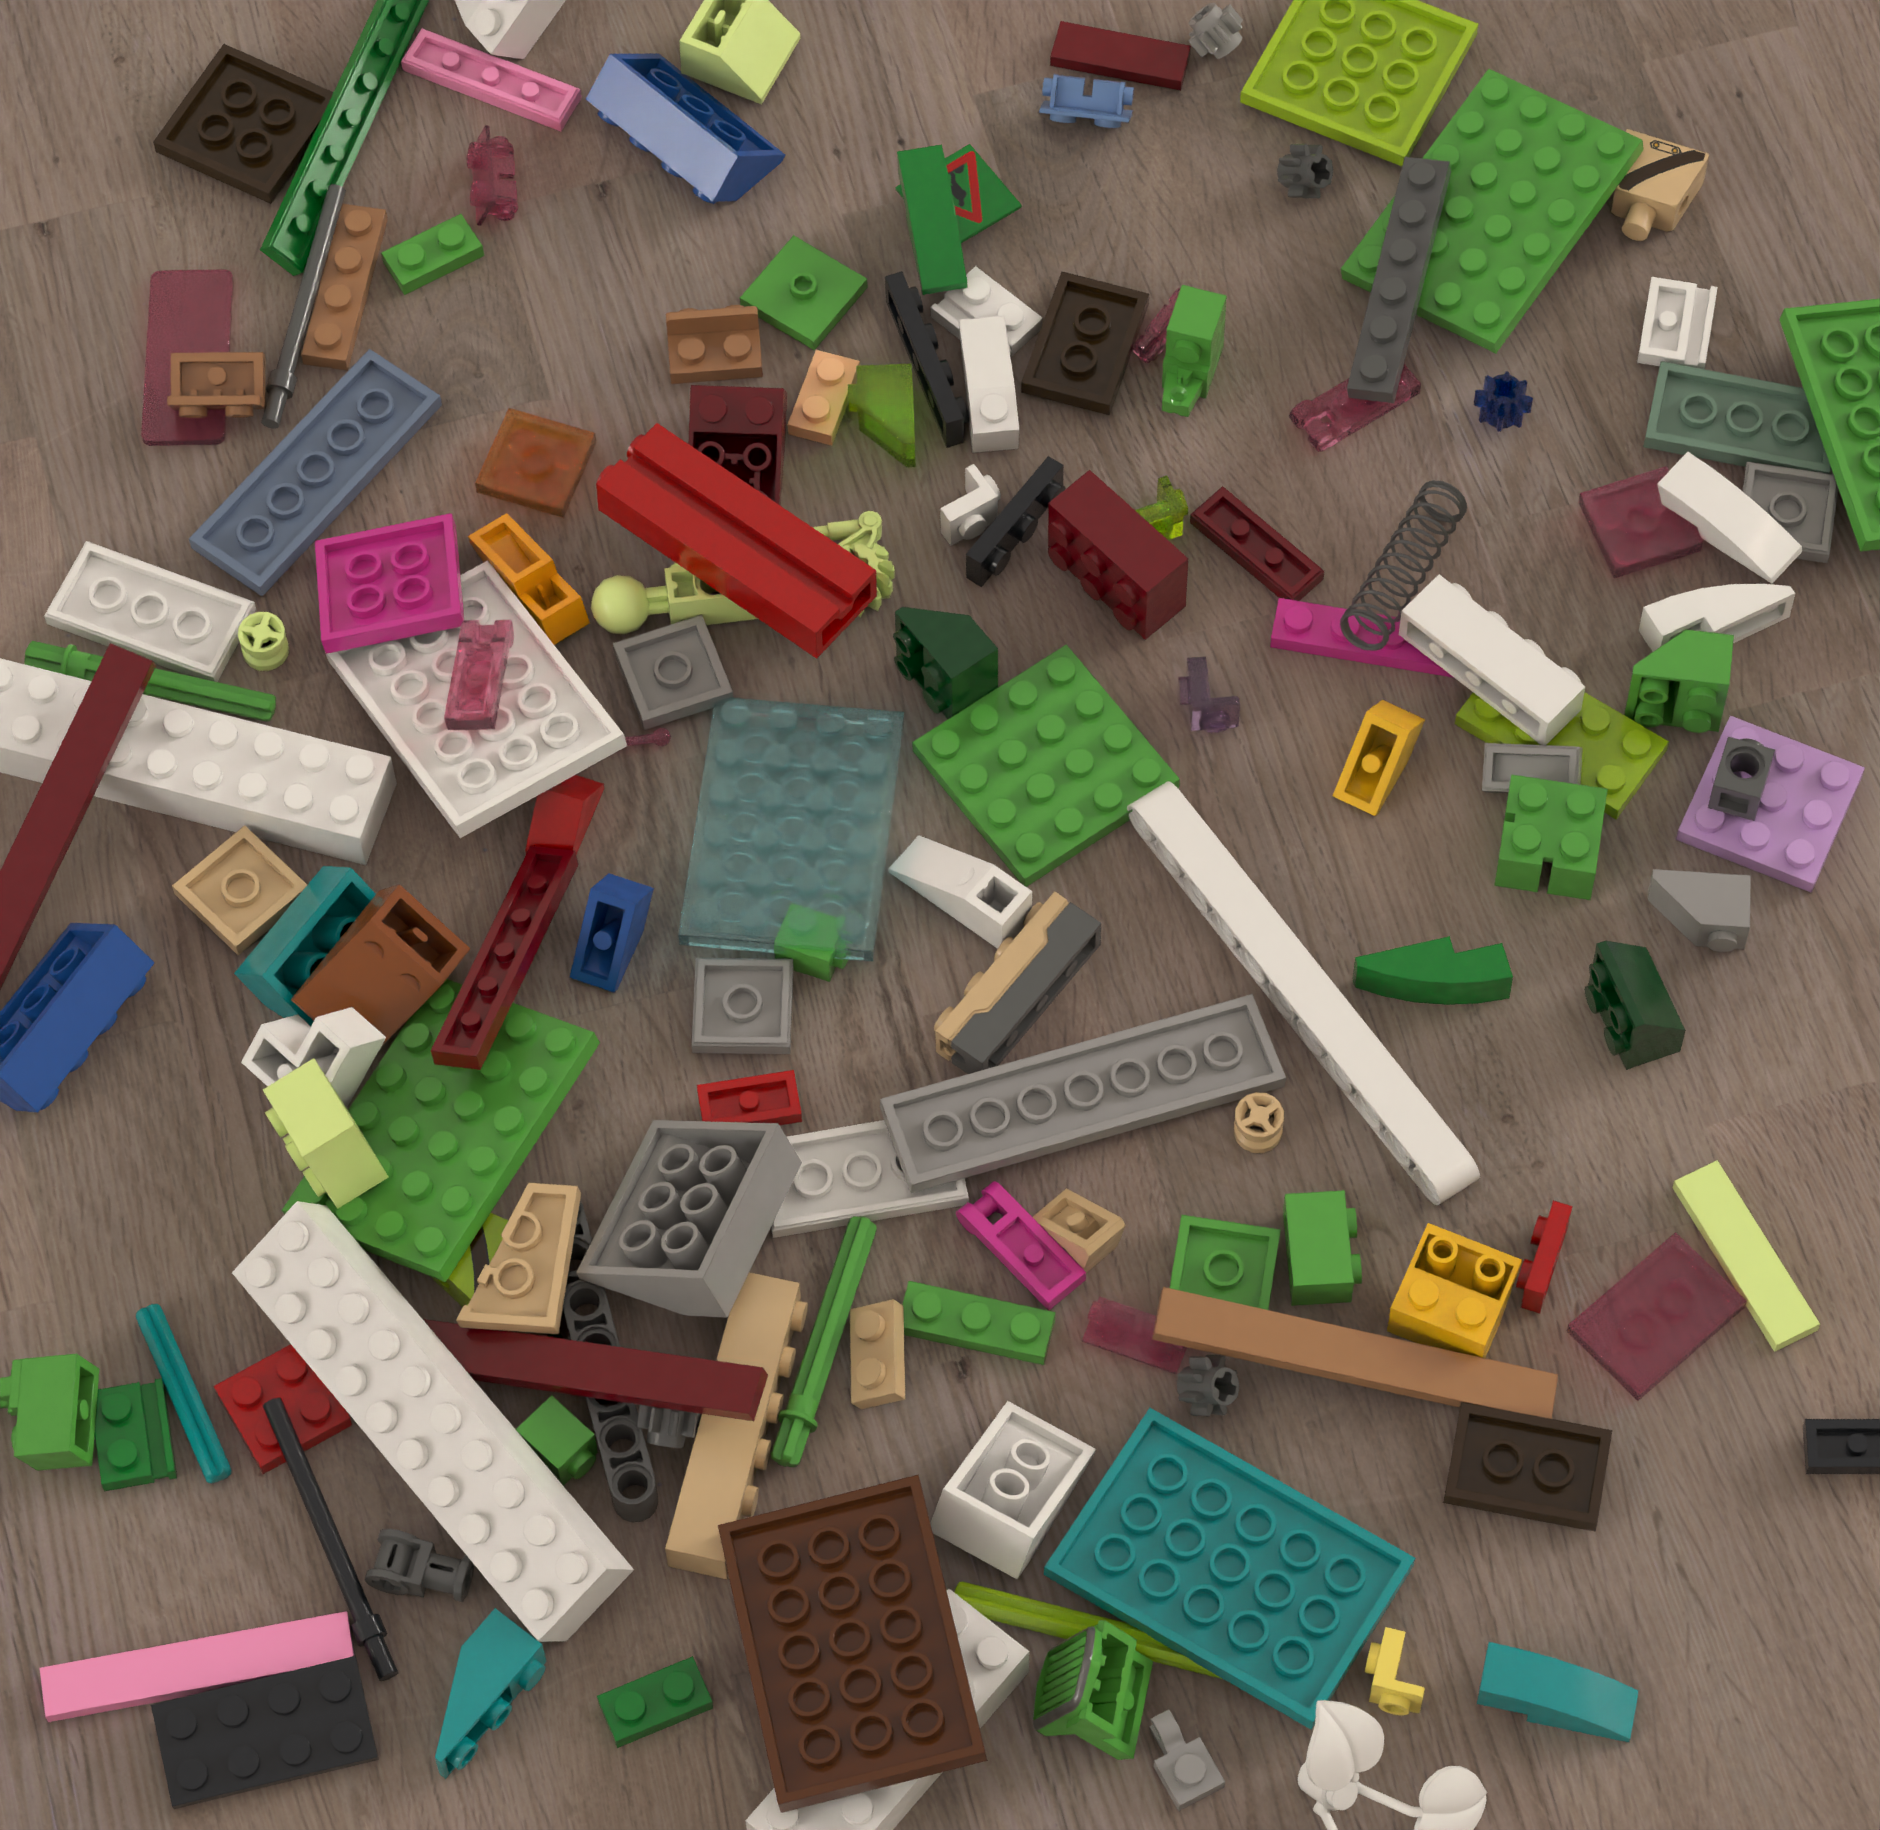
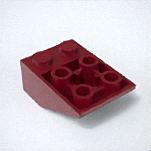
M691 385L688 444L780 506L786 438L787 392L784 388Z

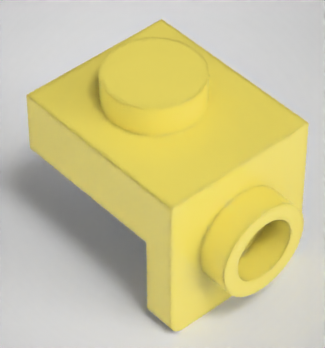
M1385 1627L1382 1643L1371 1642L1365 1667V1673L1374 1675L1369 1702L1379 1704L1378 1707L1381 1710L1394 1715H1407L1409 1712L1420 1713L1425 1688L1395 1680L1406 1632Z

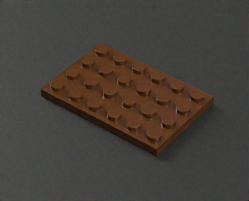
M919 1475L718 1525L773 1784L781 1813L988 1761Z

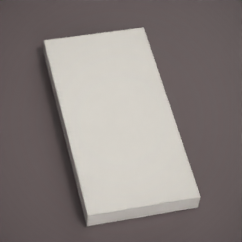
M86 541L44 617L46 623L50 626L105 646H109L111 643L152 660L157 665L184 675L218 682L239 643L238 628L243 619L256 612V606L254 601Z
M884 1120L787 1136L802 1164L775 1217L771 1230L773 1238L847 1226L849 1219L853 1216L866 1217L870 1221L963 1206L969 1202L965 1178L911 1193Z

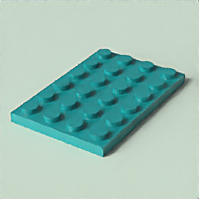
M1149 1408L1044 1566V1576L1127 1624L1145 1632L1158 1642L1186 1656L1196 1664L1312 1730L1316 1719V1702L1321 1700L1330 1701L1414 1567L1416 1558L1163 1414Z

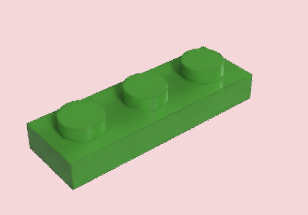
M908 1281L902 1304L904 1307V1335L1036 1364H1045L1055 1323V1312Z

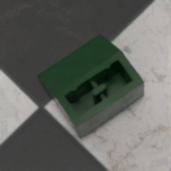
M901 607L895 611L896 632L893 634L896 643L895 664L906 680L911 681L914 679L921 687L923 697L934 713L939 714L942 712L949 719L998 688V648L970 615Z
M1612 941L1597 943L1593 964L1589 965L1588 986H1585L1584 990L1590 1010L1593 1014L1600 1013L1606 1026L1604 1028V1037L1613 1056L1619 1054L1625 1069L1628 1070L1680 1052L1686 1030L1647 947Z

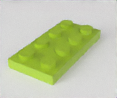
M1474 692L1456 714L1455 725L1485 743L1541 745ZM1584 692L1581 711L1547 745L1583 748L1581 785L1608 789L1604 813L1617 820L1666 753L1669 741Z

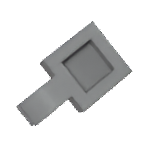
M1169 1709L1150 1719L1152 1725L1149 1726V1729L1164 1753V1756L1154 1760L1153 1767L1178 1811L1224 1788L1225 1780L1200 1737L1186 1744L1181 1730Z

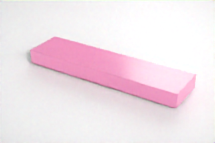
M421 28L401 61L402 70L558 131L563 130L581 100V90L579 88Z

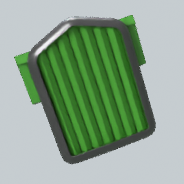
M1100 1620L1097 1625L1087 1627L1048 1651L1036 1685L1033 1727L1035 1731L1044 1736L1075 1734L1117 1760L1134 1759L1153 1661L1135 1650L1137 1643L1135 1638L1106 1620Z

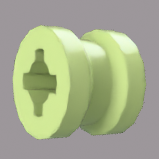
M256 612L243 619L238 628V639L245 662L251 668L258 671H270L282 665L289 654V644L283 622L276 615L269 612ZM271 641L272 644L262 648L263 643Z

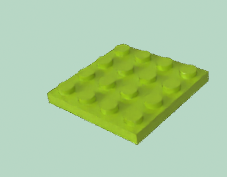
M1293 0L1244 85L1240 95V103L1402 167L1404 158L1411 156L1476 38L1478 23L1419 0Z

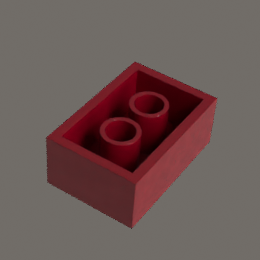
M1091 470L1087 471L1048 503V554L1050 559L1062 571L1069 570L1077 577L1084 591L1096 601L1101 599L1111 608L1115 618L1125 629H1134L1146 640L1186 607L1189 558Z

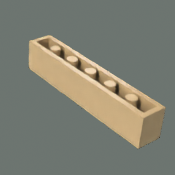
M749 1272L727 1319L716 1361L763 1367L768 1374V1378L754 1421L706 1414L701 1415L665 1547L668 1567L728 1580L729 1575L718 1525L744 1519V1516L752 1517L754 1515L759 1487L753 1486L757 1469H766L771 1450V1440L765 1439L769 1423H778V1415L782 1410L784 1398L783 1394L777 1393L781 1377L790 1378L795 1361L796 1349L790 1347L794 1331L802 1332L807 1316L808 1303L801 1302L800 1283Z

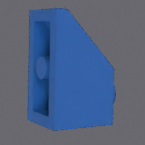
M609 873L590 889L569 978L611 992L618 990L643 934L654 888Z

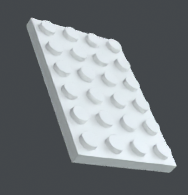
M489 561L460 575L465 626L326 654L329 663L459 838L464 837L627 746L623 732Z

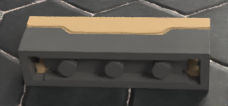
M1055 891L1044 904L1038 902L1031 908L1024 920V928L1014 939L1008 937L1001 943L994 955L995 962L985 973L979 971L972 977L965 988V997L955 1008L951 1006L946 1008L935 1023L936 1052L948 1061L951 1060L952 1064L967 1074L999 1066L1101 945V922L1073 903H1068L1067 899Z

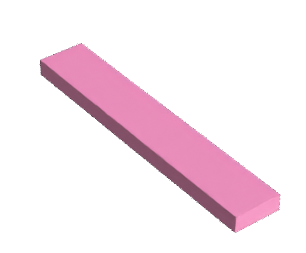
M347 1611L41 1667L39 1670L45 1717L48 1722L177 1699L352 1657L355 1654Z

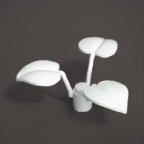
M1326 1700L1316 1702L1315 1726L1308 1746L1306 1761L1298 1774V1785L1302 1791L1317 1801L1313 1811L1321 1817L1327 1830H1338L1330 1811L1348 1809L1353 1805L1358 1794L1408 1816L1418 1817L1414 1830H1474L1485 1809L1487 1791L1473 1772L1461 1766H1447L1437 1770L1428 1778L1420 1791V1807L1410 1806L1358 1782L1359 1772L1371 1769L1382 1755L1384 1733L1379 1722L1365 1711L1350 1704Z

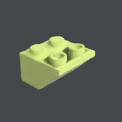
M704 0L679 41L681 73L762 104L798 44L800 32L769 0Z

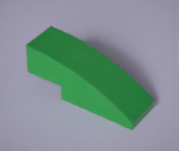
M942 144L897 151L898 175L922 295L968 288L958 223Z
M1450 936L1355 957L1352 979L1355 988L1380 996L1415 1003L1455 1005L1478 1004L1509 999L1513 975L1502 943L1455 953Z

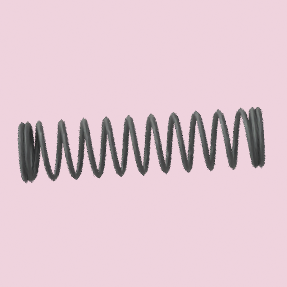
M1432 480L1426 482L1421 487L1419 494L1414 499L1413 505L1406 511V517L1399 523L1398 530L1394 532L1390 543L1383 549V555L1377 559L1375 568L1368 573V578L1360 586V591L1353 598L1352 605L1349 606L1340 619V628L1343 635L1356 647L1363 650L1376 651L1382 649L1387 644L1389 635L1395 631V622H1399L1401 619V611L1410 603V597L1418 593V584H1422L1426 579L1425 572L1433 568V559H1437L1441 555V547L1448 543V535L1456 530V522H1459L1467 511L1465 497L1453 485L1444 481ZM1431 487H1439L1449 491L1451 494H1453L1458 499V501L1454 497L1450 496L1445 492L1426 489ZM1439 494L1447 497L1457 505L1459 514L1452 516L1441 506L1428 503L1425 495ZM1422 506L1435 519L1452 523L1451 529L1446 531L1436 520L1419 515L1417 508ZM1433 508H1437L1445 514L1439 513ZM1418 519L1420 524L1427 530L1435 534L1444 535V541L1438 543L1426 531L1411 528L1410 520ZM1422 519L1434 523L1442 531H1437L1429 527L1424 521H1422ZM1410 531L1419 542L1437 548V552L1431 556L1421 545L1404 540L1402 532ZM1415 532L1424 534L1425 536L1429 537L1435 544L1429 543L1421 539ZM1403 544L1412 555L1420 559L1429 560V565L1423 569L1422 565L1409 555L1396 553L1394 545ZM1407 544L1419 548L1427 556L1416 553ZM1395 556L1404 567L1415 572H1421V578L1416 581L1402 568L1388 565L1387 557ZM1400 557L1412 561L1419 569L1406 564ZM1388 569L1390 574L1397 580L1405 584L1414 585V590L1408 594L1395 581L1381 578L1379 570ZM1392 569L1405 574L1411 581L1399 577ZM1376 572L1377 578H1372V576ZM1380 581L1382 586L1392 594L1405 597L1406 603L1400 606L1394 598L1386 593L1373 590L1371 583ZM1384 582H1387V583H1390V584L1396 586V587L1399 588L1404 594L1399 593V592H1397V591L1391 589V588H1390L1387 584H1385ZM1372 594L1382 605L1389 609L1398 610V616L1392 619L1382 608L1366 603L1364 595ZM1377 595L1387 598L1388 600L1392 601L1396 606H1392L1384 602ZM1358 607H1365L1366 610L1356 609V608H1358ZM1370 608L1383 613L1388 619L1375 614ZM1355 616L1359 624L1366 630L1383 636L1382 642L1368 644L1359 639L1350 629L1348 617ZM1359 616L1372 621L1379 627L1381 632L1368 627L1361 621ZM1384 622L1391 623V628L1389 630L1387 629V626L1384 624Z

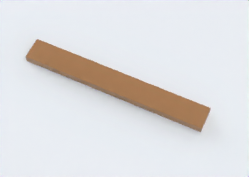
M1163 1287L1160 1293L1152 1340L1454 1407L1460 1408L1461 1402L1552 1419L1558 1374Z

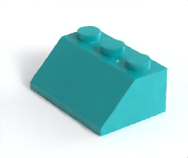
M323 866L234 974L266 1007L283 1018L298 1014L312 1026L314 1020L292 1002L291 999L376 893L351 867Z

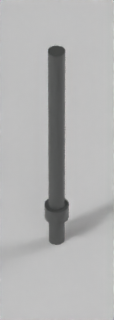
M332 184L328 186L277 368L272 370L266 386L269 396L261 423L268 428L276 429L279 427L286 401L292 398L297 382V377L294 375L346 193V190L339 185Z

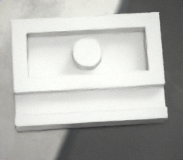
M975 266L966 274L968 288L946 292L945 298L938 305L934 303L930 307L931 318L960 339L959 320L1005 316L1010 355L1013 356L1041 330L1043 318Z
M1651 277L1637 363L1660 366V362L1664 361L1704 369L1718 287L1711 286L1710 290L1697 288L1695 283Z

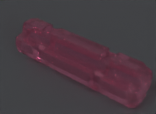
M1181 288L1176 289L1169 298V305L1165 304L1145 329L1146 335H1141L1133 345V352L1140 357L1141 361L1145 363L1155 361L1163 352L1164 344H1166L1167 327Z

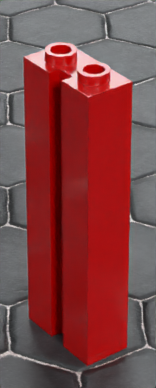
M658 423L645 435L641 434L632 441L627 450L628 459L625 462L620 459L615 465L607 466L597 479L596 489L598 510L816 659L877 597L876 570Z

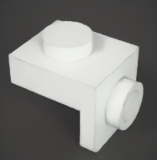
M974 464L965 468V490L967 494L940 508L941 534L950 546L963 539L970 540L977 537L998 516V500L1001 499L1000 491L992 477L989 475L983 476Z

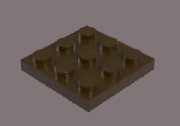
M223 44L153 141L155 151L271 204L302 161L334 92Z

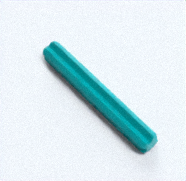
M151 1304L141 1308L136 1313L137 1322L203 1475L210 1484L224 1480L231 1475L230 1464L164 1312L159 1304Z

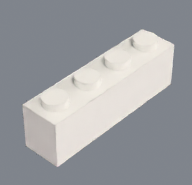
M1439 574L1401 611L1399 635L1539 744L1547 745L1581 711L1585 686L1581 683L1579 677L1572 670L1566 667H1559L1551 661L1534 641L1530 639L1524 640L1512 631L1499 614L1493 611H1486L1473 601L1468 591L1457 583L1451 584Z

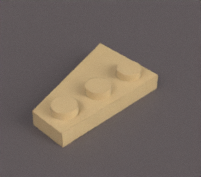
M528 1183L501 1234L503 1240L489 1265L485 1264L477 1279L479 1285L468 1306H463L456 1319L461 1328L559 1334L581 1198L578 1186Z

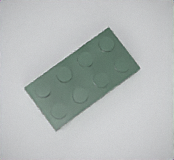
M1664 361L1660 362L1643 447L1681 455L1690 452L1697 458L1746 467L1747 462L1830 474L1831 466L1803 388Z

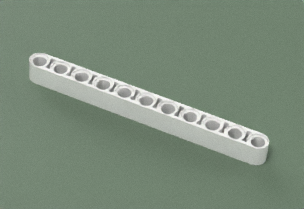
M1167 781L1129 804L1127 810L1133 809L1129 813V819L1141 838L1428 1200L1434 1205H1440L1476 1182L1480 1178V1173L1467 1149L1181 791L1173 783Z

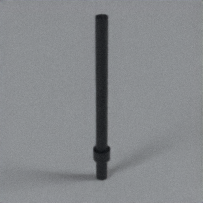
M282 1398L271 1399L263 1404L264 1411L355 1622L351 1625V1629L360 1647L365 1646L379 1681L388 1680L396 1676L398 1670L384 1640V1637L387 1635L385 1626L380 1615L373 1614Z

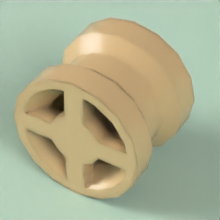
M1259 1092L1246 1095L1239 1101L1235 1109L1234 1137L1244 1150L1251 1153H1265L1271 1151L1279 1144L1284 1124V1110L1281 1103L1274 1096ZM1255 1125L1257 1127H1262L1264 1131L1257 1130L1254 1128L1251 1129L1250 1127Z

